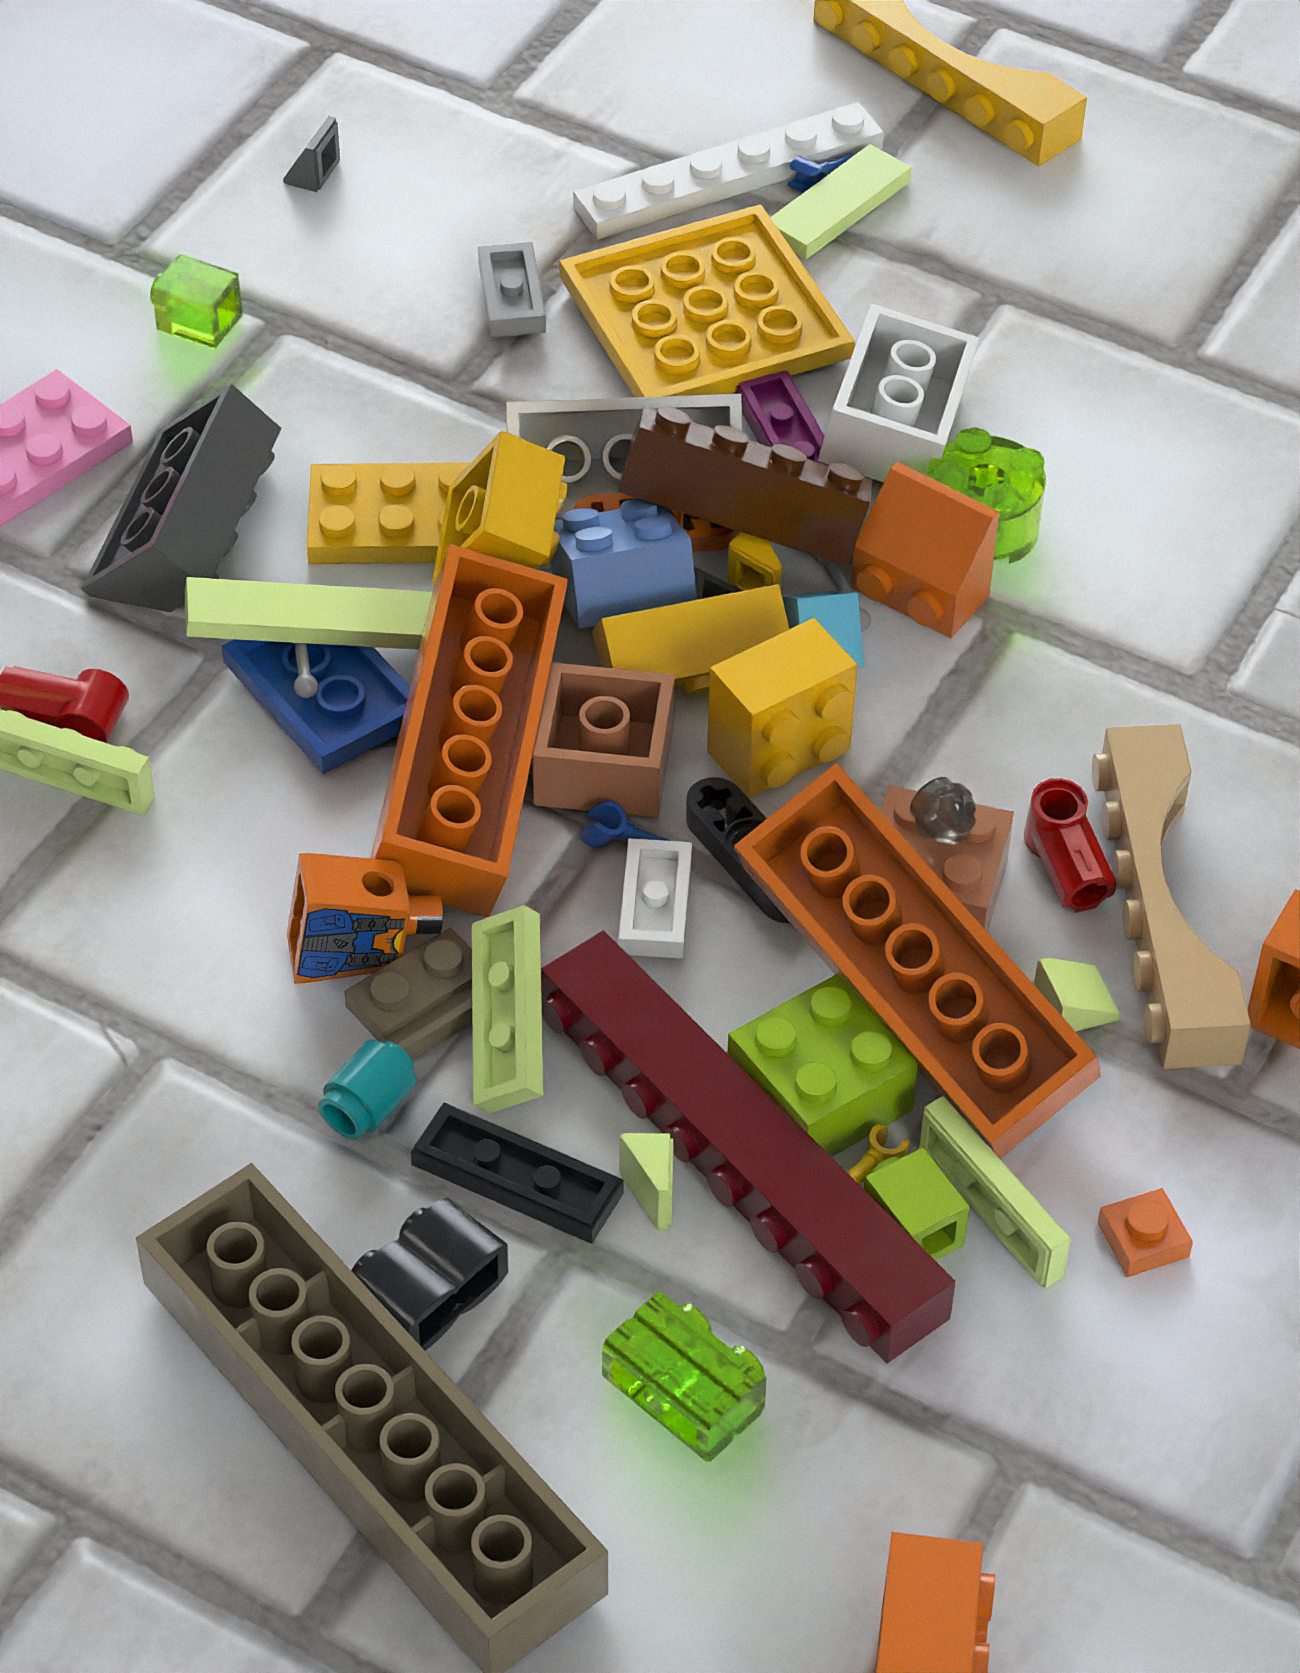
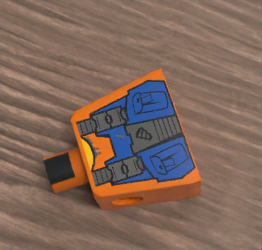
M299 853L287 927V940L294 984L373 974L403 955L406 935L441 933L443 908L440 895L408 896L403 866L397 861Z

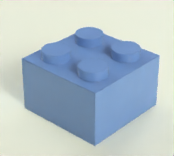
M636 498L623 502L621 509L599 513L597 510L590 508L574 509L564 513L562 519L555 520L554 531L559 534V542L554 557L551 560L552 574L568 579L563 604L579 629L596 626L601 618L697 600L691 538L667 507Z

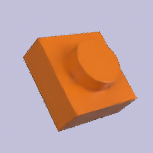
M1163 1188L1100 1207L1097 1223L1126 1277L1190 1257L1193 1241Z

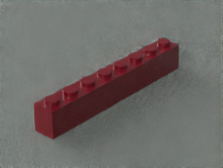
M604 930L541 968L542 1016L549 1027L556 1033L561 1034L564 1032L580 1048L582 1057L589 1068L599 1076L605 1074L621 1090L627 1106L637 1117L641 1119L647 1117L663 1134H670V1139H673V1154L684 1163L690 1161L705 1176L717 1200L728 1208L734 1206L751 1224L753 1233L760 1244L771 1253L778 1252L796 1270L797 1277L803 1288L813 1298L817 1300L823 1298L841 1316L846 1331L857 1344L862 1347L870 1346L888 1364L950 1320L956 1281Z

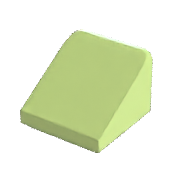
M1043 958L1037 961L1034 980L1035 987L1075 1032L1119 1021L1120 1013L1094 964L1054 958Z
M623 1133L620 1135L619 1170L621 1176L657 1230H668V1225H672L673 1139H670V1134Z

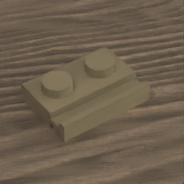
M449 927L344 991L346 1008L377 1041L382 1043L390 1041L397 1044L407 1052L413 1061L472 1024V949Z

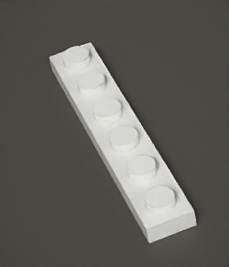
M855 102L573 191V208L596 240L796 177L798 172L792 170L790 164L797 156H802L817 164H821L850 153L856 155L869 144L883 149L884 132L859 102Z

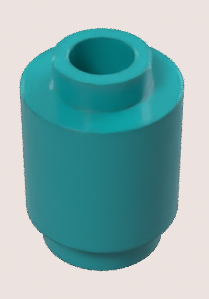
M367 1040L324 1086V1097L318 1103L321 1116L332 1129L348 1139L357 1140L363 1133H373L416 1086V1078L412 1071L414 1068L412 1059L405 1050L393 1042L384 1041L382 1043L376 1040Z

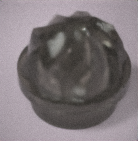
M938 777L926 783L918 790L910 804V813L915 818L916 830L924 838L933 839L939 843L952 845L962 841L971 833V829L977 822L974 815L976 806L972 793L965 785L953 783L947 777Z

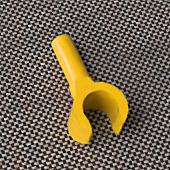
M883 1124L875 1125L869 1133L868 1152L847 1173L860 1184L865 1180V1176L869 1175L882 1161L891 1157L902 1158L908 1155L909 1140L904 1139L901 1145L896 1148H884L883 1146L887 1141L888 1127Z

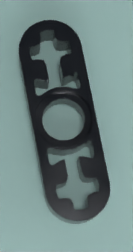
M719 777L699 780L690 787L686 797V823L688 828L767 917L777 922L790 923L744 870L738 854L734 850L736 843L767 818L733 782ZM705 806H710V807H711V808H707V809L703 810ZM726 808L725 818L721 815V813L718 810Z

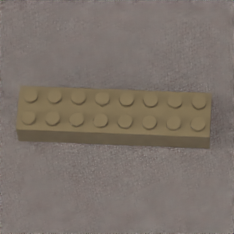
M253 1163L242 1168L136 1237L144 1285L483 1673L505 1672L608 1595V1550Z

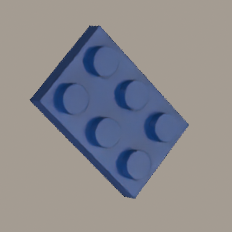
M234 639L222 645L223 662L322 774L399 735L410 686L374 647L307 643L310 674L315 677L318 683V690L314 696L302 698L294 690V682L298 677L294 643Z

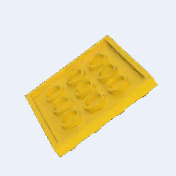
M761 204L559 260L560 279L634 397L732 394L736 392V386L741 382L785 370L789 372L790 376L851 359L855 349L854 338Z

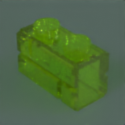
M657 1292L635 1312L631 1320H625L615 1329L602 1345V1376L706 1462H711L732 1442L734 1436L737 1433L740 1435L761 1415L765 1408L767 1377L760 1361L747 1348L735 1345L731 1349L712 1334L711 1326L706 1317L689 1303H683L678 1306L663 1293Z

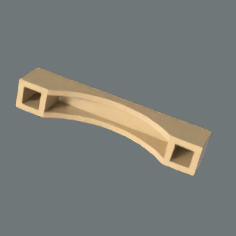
M1181 724L1106 728L1102 754L1093 755L1092 780L1095 791H1104L1106 802H1103L1102 827L1105 839L1115 840L1116 850H1114L1112 856V873L1117 882L1116 889L1125 888L1127 900L1123 903L1122 913L1125 937L1127 939H1136L1138 951L1134 953L1133 959L1135 985L1138 991H1147L1149 1004L1145 1005L1144 1011L1147 1041L1149 1044L1158 1043L1163 1069L1242 1065L1251 1023L1239 972L1213 953L1189 927L1172 899L1163 873L1161 848L1168 832L1184 812L1192 772Z

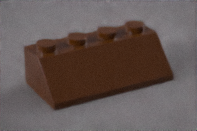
M644 406L628 447L618 492L847 566L871 503L872 480L864 478L859 470L846 464L832 463L830 466L808 460L803 452L788 445L775 444L772 447L750 441L744 432L730 426L719 425L713 429L692 422L688 414L675 408L659 407L655 410Z

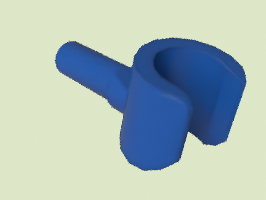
M850 153L821 164H817L802 156H797L791 162L790 168L797 171L798 174L787 185L804 193L852 158L854 154Z
M612 801L599 803L586 813L587 817L601 824L590 823L580 831L582 841L593 848H603L615 838L628 842V838L671 841L628 823L626 814L621 806Z

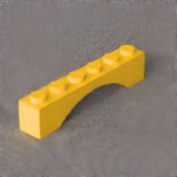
M814 0L813 20L1038 167L1082 139L1087 96L1049 72L1012 68L965 54L941 41L924 28L908 10L904 0Z

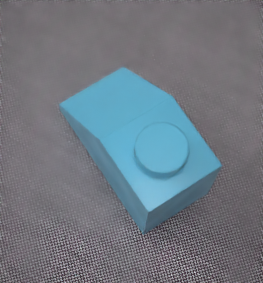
M837 590L782 596L789 629L815 618L858 664L857 667L864 666L857 592Z

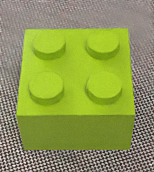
M838 973L728 1033L727 1054L831 1157L868 1137L875 1125L883 1124L887 1126L913 1111L918 1062Z

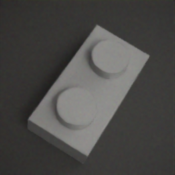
M533 242L479 246L478 266L490 338L546 333V314Z

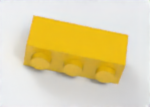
M776 584L601 618L592 630L600 667L674 674L675 688L685 686L686 695H695L709 692L710 667L789 630V624L780 586Z

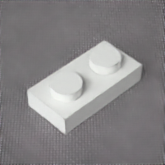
M628 838L618 945L628 955L683 959L692 842Z

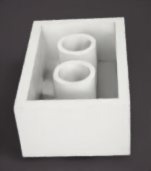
M871 303L832 409L818 461L828 465L832 463L846 464L859 470L863 476L881 482L885 481L890 468L896 462H899L935 479L980 338Z

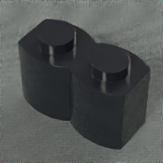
M444 1198L427 1209L419 1208L414 1211L402 1225L398 1240L388 1243L378 1251L370 1250L358 1259L351 1271L426 1351L449 1330L460 1315L480 1304L503 1281L508 1274V1244L450 1199Z

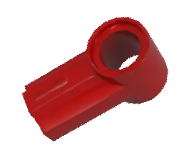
M6 666L0 675L1 710L16 711L29 719L61 729H72L83 736L104 743L108 742L129 700V692L126 685L115 675L101 669L84 670L78 675L77 679L18 666Z
M1050 778L1040 782L1033 790L1024 831L1025 845L1031 853L1042 859L1062 907H1070L1076 913L1095 909L1105 899L1114 895L1117 882L1087 819V794L1081 786L1071 780Z

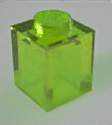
M179 254L165 272L159 273L152 283L150 300L154 304L157 330L216 349L243 316L239 273Z

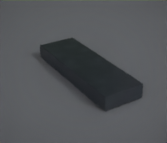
M445 1102L410 1151L412 1166L593 1244L624 1194V1179Z

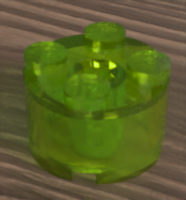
M975 427L961 430L957 434L956 440L945 445L941 459L932 458L930 460L927 476L999 511L994 560L1009 557L1010 564L1021 560L1034 548L1039 537L1046 486L1043 455L1039 451L1026 448L1015 441L991 436L981 428Z

